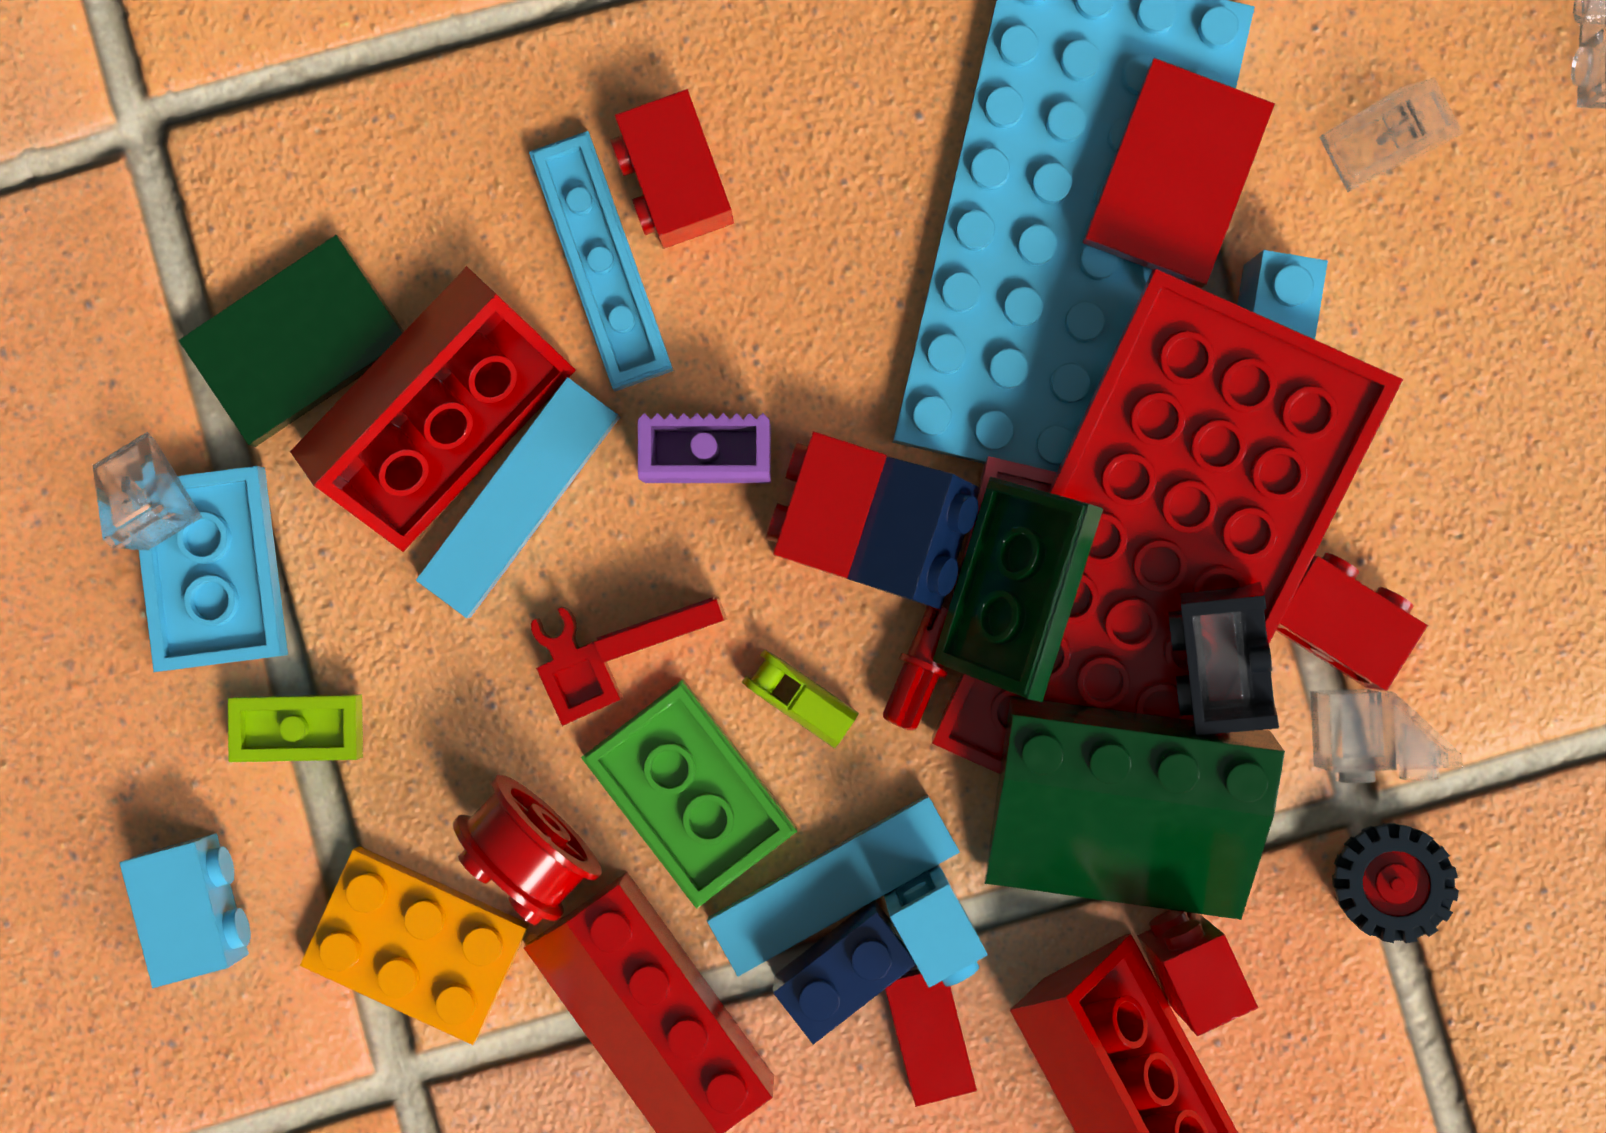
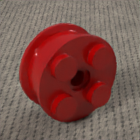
M499 774L491 782L494 793L472 816L459 815L453 821L454 832L465 849L458 856V859L463 867L480 882L485 884L490 880L495 882L509 895L508 901L514 910L529 923L537 925L543 918L557 921L564 913L561 902L584 878L596 880L602 873L601 866L582 838L548 804L519 782Z

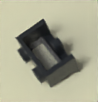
M1261 582L1236 588L1180 593L1181 611L1168 612L1172 650H1186L1189 675L1176 676L1180 716L1194 715L1196 736L1279 728L1273 697L1271 652L1265 622L1264 609H1266V601Z

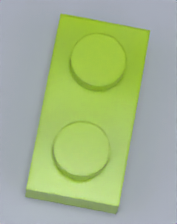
M362 694L228 698L229 762L358 760L363 758Z

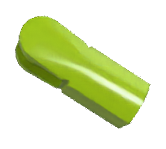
M764 649L760 656L765 660L752 678L745 676L742 683L756 695L825 743L836 748L856 720L859 712L781 658ZM785 674L801 684L788 703L773 694V691Z

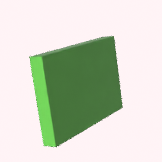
M684 679L581 757L696 909L797 832V827Z

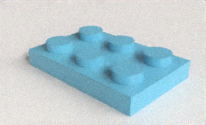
M252 466L130 482L153 672L288 655L265 468Z

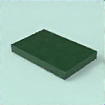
M334 235L178 341L247 444L256 447L361 377L398 339L404 330L342 238Z
M990 477L933 662L1024 698L1042 702L1103 508Z

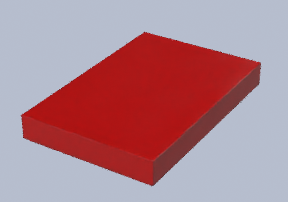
M1154 58L1145 75L1082 243L1149 269H1158L1189 284L1203 288L1207 285L1275 103Z

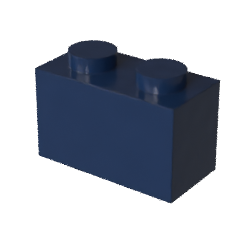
M887 456L847 579L941 610L945 596L951 592L957 580V558L965 534L972 529L977 518V496L980 488L952 473Z
M874 900L860 908L775 974L773 993L814 1045L916 964L896 927Z

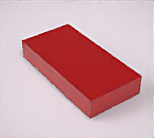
M712 597L597 637V641L594 643L600 661L604 663L727 620L720 599Z
M919 969L906 972L885 990L915 1107L976 1092L977 1088L951 987H946L941 981L929 988Z

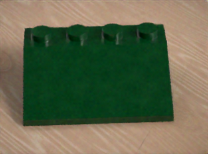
M1010 696L985 884L1241 920L1274 818L1285 751L1269 730L1196 736L1194 720L1044 700L1040 702Z

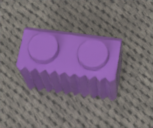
M644 413L638 419V479L644 483H771L770 420L764 413L757 419L750 413L744 419L737 413L731 419L724 413L718 419L711 413L704 419L698 413L691 419L685 413L678 419L671 413L665 419L658 413L650 419Z

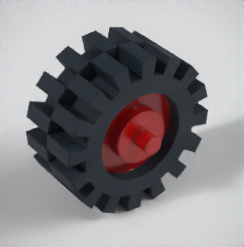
M1395 823L1369 826L1362 829V832L1355 837L1351 836L1344 843L1345 847L1342 852L1337 854L1334 862L1336 865L1335 873L1332 875V883L1335 888L1338 904L1351 922L1369 936L1372 935L1390 943H1394V941H1404L1405 943L1417 942L1418 937L1425 934L1430 937L1439 931L1436 927L1443 920L1446 922L1449 920L1453 913L1450 911L1453 900H1458L1459 890L1455 888V879L1458 878L1455 866L1451 865L1448 859L1450 855L1444 847L1437 844L1433 837L1423 831Z

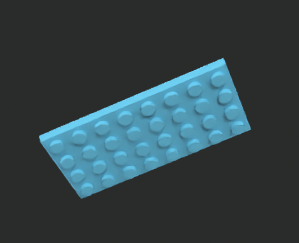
M996 0L893 443L985 464L987 457L990 456L1053 472L1058 471L1152 272V269L1082 243L1149 65L1156 58L1236 88L1255 6L1229 0Z

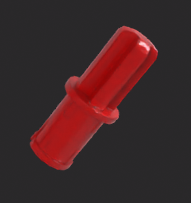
M928 605L926 606V611L908 653H901L899 660L904 662L883 711V718L889 723L905 730L914 731L918 727L938 678L945 679L947 676V672L943 670L944 666L933 662L948 613V609L942 607L940 610Z

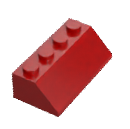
M466 266L295 445L290 453L313 486L404 552L548 401L566 378H569L576 369Z
M628 872L624 873L523 947L656 1133H725L773 1098V1073Z
M1132 934L1121 936L1043 978L1010 1009L1075 1133H1238Z

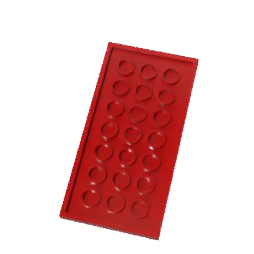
M1153 269L1048 490V493L1103 508L1043 700L1194 720V715L1180 716L1176 676L1189 675L1186 650H1172L1168 612L1181 611L1180 593L1236 588L1261 582L1266 601L1264 612L1267 639L1270 643L1403 379L1165 272ZM1233 612L1201 615L1200 624L1209 701L1242 698ZM962 673L932 735V744L1000 774L1010 696H1022Z

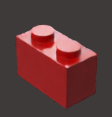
M688 89L615 115L622 135L610 139L623 176L634 172L637 175L643 195L633 198L632 201L645 236L657 232L663 248L666 249L734 224L732 209Z
M814 431L808 446L797 442L785 479L797 483L789 506L777 503L766 535L767 540L777 543L773 555L847 579L887 455Z
M1325 553L1322 558L1314 556L1276 631L1365 688L1387 691L1428 625L1410 614L1414 605L1401 595L1384 587H1379L1375 592L1357 581L1356 578L1360 572L1349 562L1331 553Z
M1169 910L1156 916L1149 922L1150 930L1137 935L1169 1005L1196 1036L1258 1009V1005L1225 934L1202 915Z

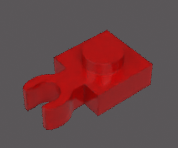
M561 607L558 608V611L564 620L565 626L560 636L555 638L547 635L540 618L532 620L531 631L537 642L549 649L553 658L552 661L536 669L560 723L564 726L623 699L608 663H601L595 643L592 642L581 648L576 641V619L568 608Z

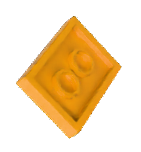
M358 846L352 850L300 966L474 1045L530 924Z

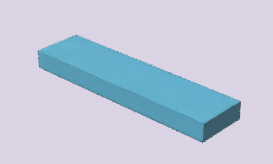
M589 131L529 151L612 389L616 392L674 371Z
M567 377L416 581L465 618H471L620 419V416Z
M927 794L708 917L707 923L736 975L739 977L955 856L960 851Z

